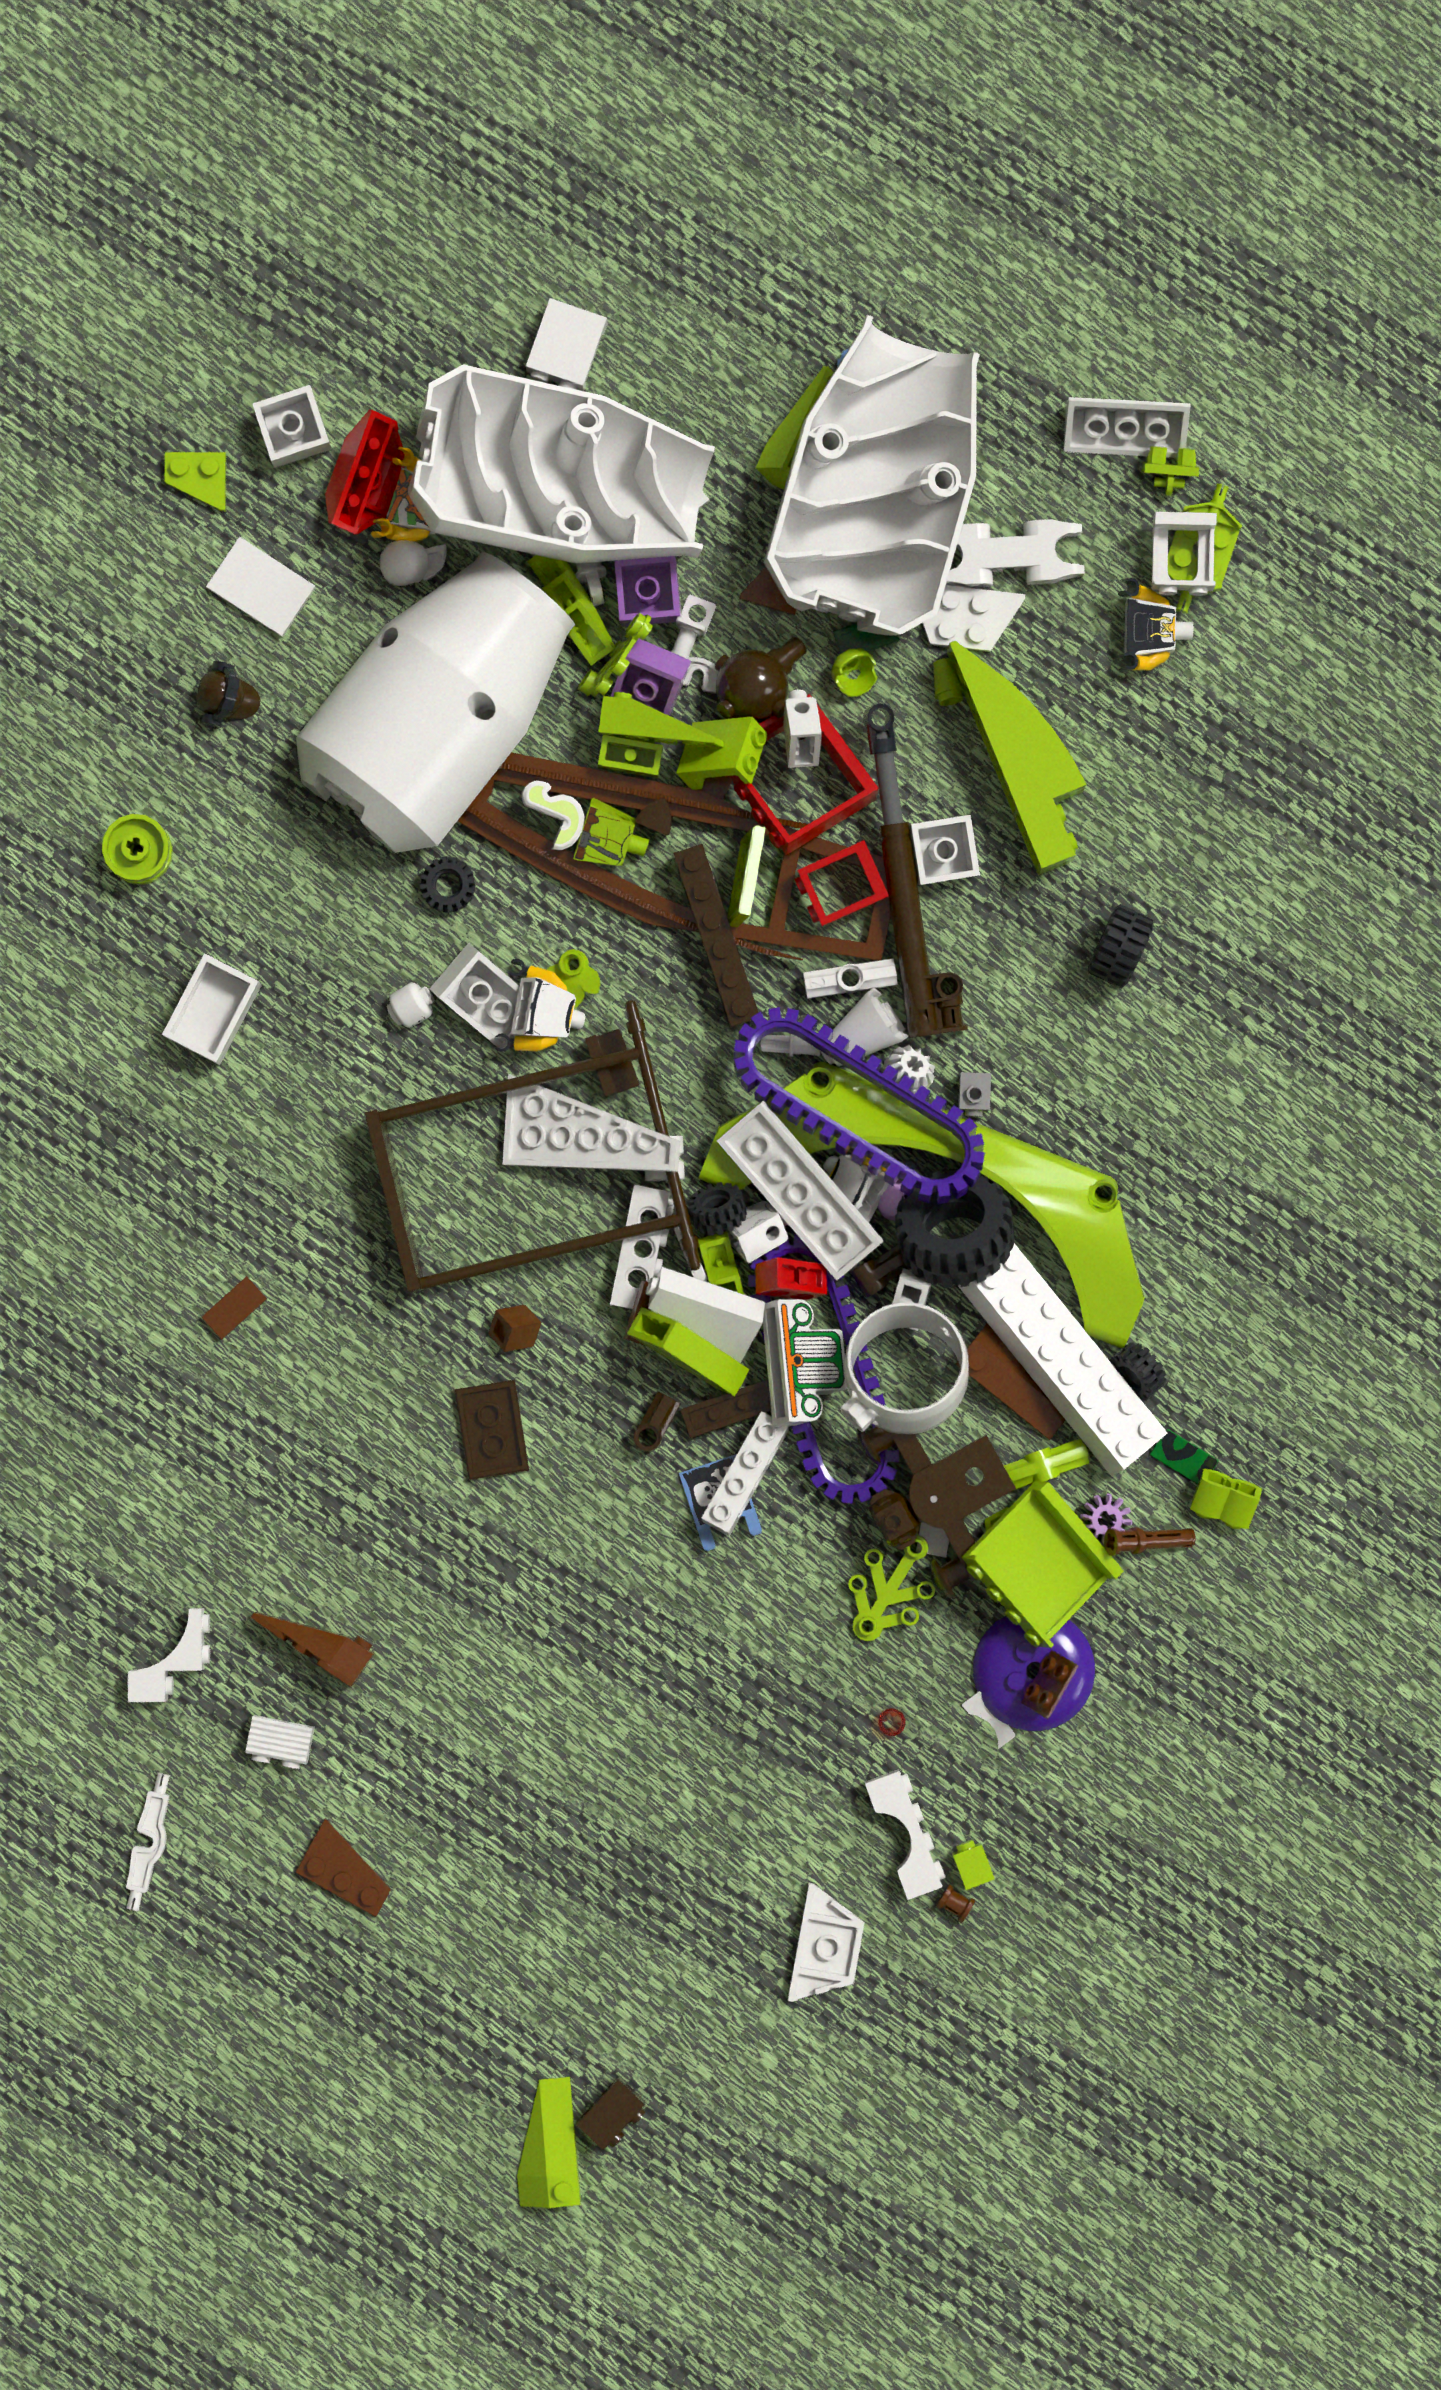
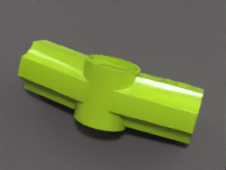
M1079 1439L1052 1449L1048 1447L1025 1455L1024 1459L1004 1465L1016 1487L1015 1490L1035 1481H1048L1059 1477L1061 1473L1089 1464V1454L1086 1446Z

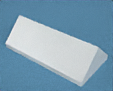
M1069 397L1066 404L1064 452L1147 456L1150 446L1167 447L1166 457L1177 458L1178 448H1186L1191 406L1189 403Z

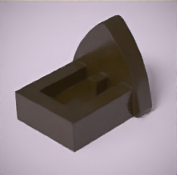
M660 798L647 805L636 817L635 822L641 827L667 837L671 831L672 821L666 799Z

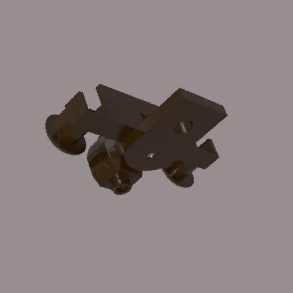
M877 1426L867 1432L857 1429L859 1445L864 1454L873 1463L881 1465L882 1462L878 1454L896 1444L913 1474L909 1485V1492L905 1495L883 1489L871 1497L869 1511L889 1546L903 1550L915 1543L921 1522L924 1521L933 1527L943 1529L957 1557L941 1566L938 1565L934 1558L931 1562V1572L935 1583L942 1593L951 1599H957L952 1588L969 1579L972 1582L977 1580L967 1571L966 1567L968 1565L961 1558L975 1544L962 1519L1016 1489L988 1436L985 1434L932 1464L915 1434L892 1433ZM973 1467L979 1468L983 1474L982 1481L977 1485H970L965 1479L966 1472Z

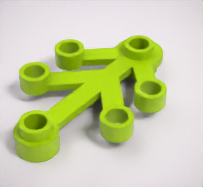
M639 612L626 629L625 637L627 640L623 642L618 640L614 644L616 648L609 653L611 659L598 674L590 669L580 682L578 690L587 696L591 694L595 697L598 693L604 696L613 684V680L609 678L611 673L613 672L619 677L624 673L630 663L625 658L638 639L643 641L653 627L650 624L652 617L648 614L644 616Z
M916 1535L915 1541L921 1544V1552L916 1554L910 1550V1546L905 1548V1555L887 1583L882 1566V1552L877 1548H871L866 1552L864 1559L866 1564L870 1566L877 1594V1600L871 1609L865 1592L867 1587L866 1578L861 1574H855L850 1578L848 1585L850 1590L854 1592L859 1612L853 1621V1630L861 1640L872 1641L877 1639L881 1635L883 1628L900 1624L911 1626L918 1622L919 1612L912 1606L904 1608L901 1613L882 1616L888 1605L916 1598L927 1600L934 1596L935 1586L928 1580L920 1582L917 1586L898 1590L915 1560L922 1559L928 1552L929 1545L923 1536ZM869 1553H878L880 1557L879 1562L871 1563L868 1559ZM853 1579H862L864 1583L863 1588L855 1589L852 1585ZM924 1584H928L932 1588V1593L928 1596L923 1595L920 1591L921 1586ZM908 1610L916 1614V1619L912 1622L907 1621L904 1617L905 1612ZM870 1620L874 1624L873 1630L865 1631L862 1623Z

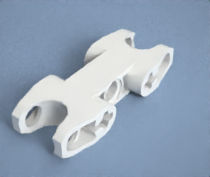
M1052 519L1033 520L1023 523L1024 536L994 538L990 537L989 524H963L956 546L961 552L962 562L957 568L949 571L946 585L968 588L993 586V572H1001L1002 568H1014V571L1026 570V582L1029 585L1054 584L1070 578L1083 577L1085 574L1084 565L1063 562L1057 557L1055 551L1056 543L1061 538L1080 536L1082 524Z

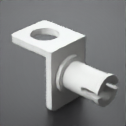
M688 595L681 612V617L678 616L676 619V626L680 631L673 650H671L672 653L689 659L697 636L705 637L716 609L714 603ZM693 605H701L706 610V617L701 622H694L689 617V609Z

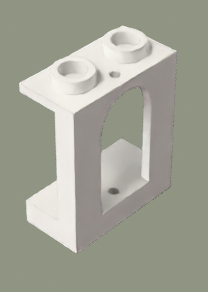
M1155 512L1153 516L1152 590H1159V594L1175 595L1177 590H1187L1190 595L1195 596L1207 595L1208 591H1213L1215 587L1214 529L1216 527L1217 513ZM1168 530L1198 531V568L1194 581L1171 580L1169 577Z

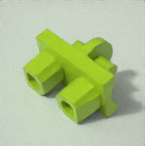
M1150 446L1147 462L1142 463V471L1144 473L1166 474V478H1154V486L1165 487V496H1172L1173 488H1184L1185 479H1174V475L1199 477L1200 467L1196 466L1195 449L1178 448L1177 464L1166 463L1167 447Z

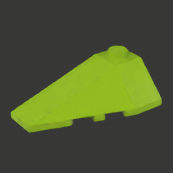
M823 366L768 440L756 465V469L772 485L783 490L785 489L803 422L834 374L828 366Z
M614 692L613 697L603 696L599 733L603 735L648 743L659 742L667 745H677L679 740L689 746L724 747V741L632 699V694Z
M570 2077L539 2079L517 2174L520 2206L556 2208L581 2205Z

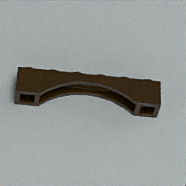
M703 844L673 853V860L693 913L729 1027L732 1029L750 1023L751 1017L759 1012Z

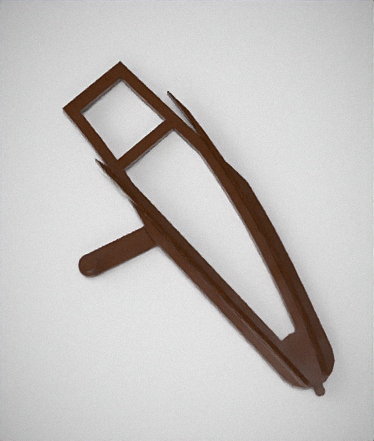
M512 752L457 820L546 874L620 912L649 925L693 932L699 931L690 908L628 882L590 862L573 859L574 853L566 849L561 851L551 850L552 841L489 804L487 801L493 793L495 781L523 787L534 781H543L551 786L548 792L587 800L595 798L603 803L643 810L655 800L665 798L672 817L749 832L755 825L765 827L764 824L760 825L757 823L752 812L723 800L732 783L729 776L705 778L702 789L692 790L690 788ZM777 818L789 836L798 831L793 828L801 829L808 825L806 823ZM766 828L765 835L768 836L769 831ZM815 837L787 855L784 853L769 928L741 924L739 927L730 926L736 945L769 956L803 961L801 958L740 939L881 961L891 917L889 898H886L874 904L867 943L784 930L800 849L828 857L848 848ZM856 853L839 860L862 868ZM871 854L888 892L884 859L881 856Z

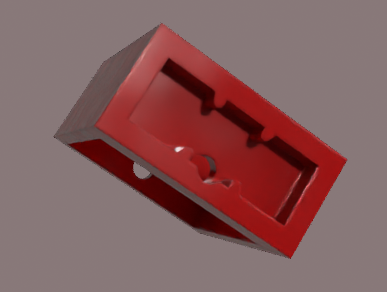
M865 840L798 869L799 877L794 879L801 896L807 893L812 905L807 906L813 923L819 921L822 927L889 898ZM856 853L874 895L826 916L808 874Z

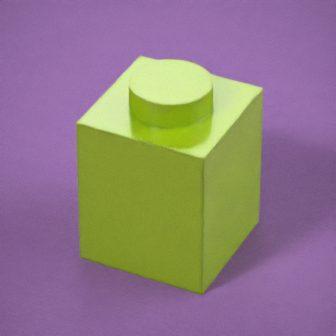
M969 1840L956 1846L958 1851L952 1853L966 1890L995 1880L981 1842L975 1844L973 1840Z

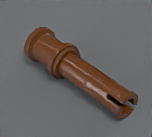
M1132 1527L1125 1531L1109 1528L1104 1536L1105 1549L1110 1556H1116L1120 1552H1131L1137 1555L1146 1549L1192 1548L1196 1542V1535L1192 1528L1143 1531L1139 1527Z

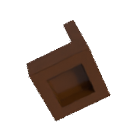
M526 1305L495 1310L488 1335L504 1352L529 1348L535 1345L542 1322Z

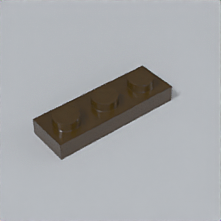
M768 1380L743 1387L738 1390L735 1396L726 1393L680 1409L690 1438L759 1415L761 1411L764 1413L771 1411Z

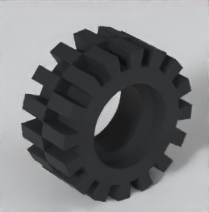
M446 856L439 860H433L432 864L425 867V871L420 878L422 895L425 901L437 911H442L443 913L458 912L460 909L465 908L474 897L476 889L474 875L467 864L458 860V858H448ZM449 873L459 879L460 887L455 895L446 897L437 891L436 883L440 876Z
M722 1182L717 1183L716 1187H712V1184L706 1185V1190L700 1188L697 1190L698 1194L693 1193L691 1196L692 1200H689L688 1207L693 1225L702 1234L708 1232V1235H714L718 1231V1235L724 1234L723 1230L726 1229L731 1232L734 1230L733 1226L739 1227L742 1225L741 1221L746 1220L747 1210L741 1189L739 1190L736 1185L732 1187L731 1183H726L723 1186Z
M1133 1342L1129 1345L1127 1344L1114 1355L1110 1362L1141 1401H1147L1166 1383V1378H1164L1166 1372L1161 1370L1163 1367L1162 1363L1156 1362L1157 1356L1149 1354L1150 1349L1147 1347L1142 1349V1344L1137 1343L1135 1345Z

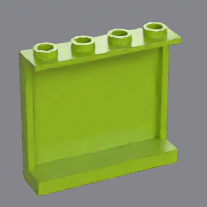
M1035 1481L961 1557L968 1565L966 1567L967 1571L975 1579L981 1580L987 1587L986 1593L989 1597L1003 1605L1006 1609L1005 1615L1014 1624L1022 1627L1026 1632L1024 1637L1035 1647L1052 1648L1054 1644L1050 1639L1107 1579H1117L1124 1572L1051 1484L1045 1481Z

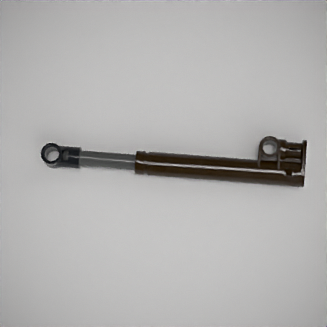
M879 703L865 710L863 723L867 729L870 755H874L884 822L883 826H879L880 838H882L881 845L909 1038L967 1030L968 1025L963 1024L961 1005L963 1004L962 979L952 972L930 974L911 838H909V822H903L893 753L897 751L893 727L895 715L890 706ZM880 710L884 713L885 723L883 726H877L873 723V711ZM946 977L951 979L954 984L953 991L948 995L944 994L940 988L942 980Z

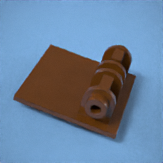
M1051 1650L1048 1656L1040 1663L1039 1672L1034 1681L1025 1689L1024 1698L1021 1703L1044 1718L1049 1719L1079 1665Z

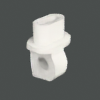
M600 562L576 563L578 570L575 574L576 578H578L580 583L587 582L593 605L604 604L599 578L606 576V567L601 566Z

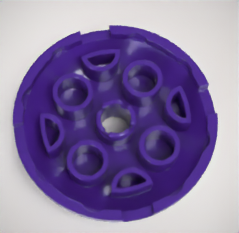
M1004 1616L985 1632L974 1655L973 1679L976 1691H981L984 1705L1001 1722L1024 1731H1044L1066 1723L1082 1709L1093 1688L1095 1662L1088 1640L1081 1630L1068 1620L1050 1639L1054 1644L1052 1648L1035 1647L1024 1637L1026 1632L1022 1627L1014 1624L1007 1616ZM1053 1650L1079 1665L1051 1716L1049 1719H1046L1021 1702L1024 1698L1025 1689L1034 1681V1679L1027 1676V1666L1031 1662L1041 1663L1050 1651Z

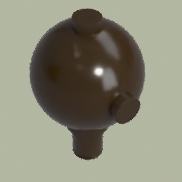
M792 637L782 647L771 649L768 653L760 650H744L731 657L726 654L721 656L715 664V669L718 671L716 694L719 704H717V710L720 715L726 719L730 717H753L757 722L765 721L774 715L777 718L783 717L789 688L787 676L792 672L794 663L807 653L805 644L799 638Z

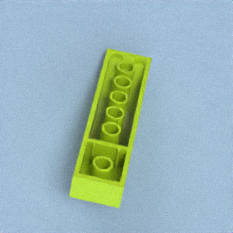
M957 641L950 642L947 654L964 689V696L1037 874H1043L1072 862L1076 856L1075 853L1078 845L1073 833L1066 832L1064 821H1067L1061 804L1055 805V803L1082 793L1087 785L1075 761L1054 729L1013 683Z

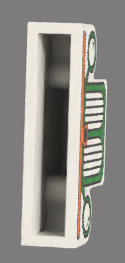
M800 1299L775 1300L765 1303L763 1329L773 1426H795L817 1420L823 1409L822 1401L818 1395H828L847 1389L842 1331L839 1329L811 1330L809 1326L813 1322V1310L809 1303Z

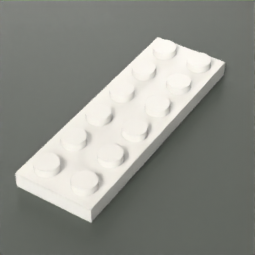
M764 1101L717 1140L836 1280L841 1278L884 1241Z

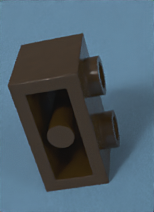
M618 2076L577 2120L576 2126L602 2150L608 2145L613 2148L624 2137L625 2134L622 2130L629 2122L635 2125L645 2114L646 2111L643 2107L646 2104V2100Z

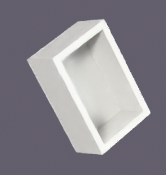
M204 953L162 1035L220 1065L262 984Z

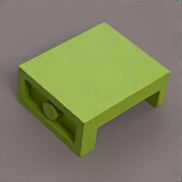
M753 717L693 722V727L724 741V747L685 745L676 774L692 790L702 789L705 778L737 775L745 784L752 783L767 738V732Z

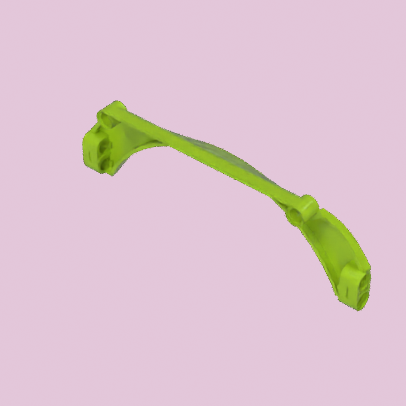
M827 1062L815 1063L807 1075L803 1074L783 1087L784 1090L870 1144L900 1145L926 1150L954 1159L962 1164L965 1160L962 1144L951 1132L865 1078L830 1065ZM822 1071L827 1074L829 1082L818 1084L815 1082L813 1074ZM770 1096V1098L768 1099V1101L766 1102V1104L768 1105V1107H769L770 1109H771V1101L773 1100V1097H771V1096ZM760 1102L718 1127L698 1179L713 1185L722 1182L723 1186H725L726 1183H731L732 1187L736 1185L739 1190L752 1183L717 1140L757 1107ZM787 1106L781 1115L774 1112L809 1154L835 1148L838 1138L834 1137L829 1146L819 1140V1133L822 1128L818 1127L813 1136L803 1130V1122L806 1118L802 1117L797 1125L788 1121L787 1112L790 1108ZM962 1117L959 1123L962 1124L967 1119ZM974 1122L977 1125L975 1135L982 1134L984 1141L983 1152H985L980 1173L1002 1186L1020 1201L1043 1226L1058 1248L1078 1294L1086 1333L1093 1338L1123 1349L1131 1334L1145 1297L1133 1257L1121 1203L1117 1200V1182L1108 1175ZM1105 1185L1110 1187L1113 1193L1107 1198H1102L1097 1195L1096 1189L1099 1186Z

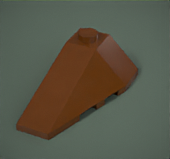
M986 1323L967 1347L969 1361L968 1376L1047 1439L1051 1440L1066 1419L991 1326ZM957 1360L954 1365L961 1370L959 1361Z
M254 1612L251 1616L253 1620L284 1641L289 1640L292 1642V1646L303 1655L316 1658L318 1660L317 1665L350 1687L357 1682L375 1654L370 1650L372 1644L358 1635L353 1639L350 1636L260 1612Z

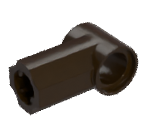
M898 1244L877 1258H871L851 1270L850 1273L867 1298L886 1287L890 1280L901 1275L903 1268L908 1270L910 1268L905 1265Z
M657 1391L634 1434V1443L640 1451L646 1453L653 1452L660 1446L681 1403ZM644 1430L653 1431L657 1438L654 1445L643 1446L639 1441L640 1433Z

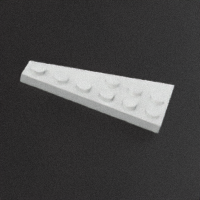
M508 1074V1079L517 1077V1076ZM539 1085L507 1092L502 1165L679 1172V1140Z

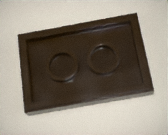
M515 1380L455 1389L469 1480L529 1470Z

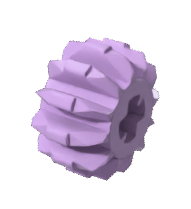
M1106 1494L1105 1504H1102L1099 1495L1094 1496V1502L1097 1507L1094 1508L1090 1503L1084 1504V1507L1091 1511V1515L1080 1514V1519L1090 1520V1524H1087L1086 1527L1089 1530L1094 1529L1092 1534L1096 1538L1101 1534L1100 1543L1105 1546L1104 1536L1109 1528L1125 1531V1529L1121 1528L1122 1524L1132 1525V1520L1122 1519V1515L1131 1512L1130 1508H1123L1119 1511L1118 1508L1122 1505L1123 1499L1118 1498L1111 1505V1494ZM1103 1511L1108 1515L1113 1514L1114 1521H1110L1112 1526L1109 1528L1106 1525H1100L1098 1522V1518H1102L1100 1514Z

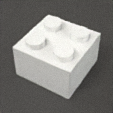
M310 385L253 403L274 468L332 450Z
M971 815L909 825V838H911L917 885L980 875Z

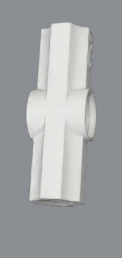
M894 959L862 964H847L842 967L803 973L807 999L898 985ZM847 971H853L858 975L859 982L852 987L846 986L842 981V975Z

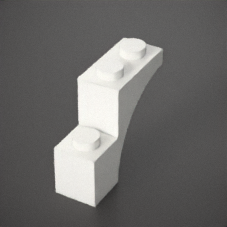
M204 1608L189 1609V1617L184 1635L177 1647L165 1659L148 1668L128 1671V1702L168 1701V1695H173L174 1691L173 1676H168V1671H200L205 1669L204 1664L210 1663V1645H204V1633L210 1632V1615L204 1614Z

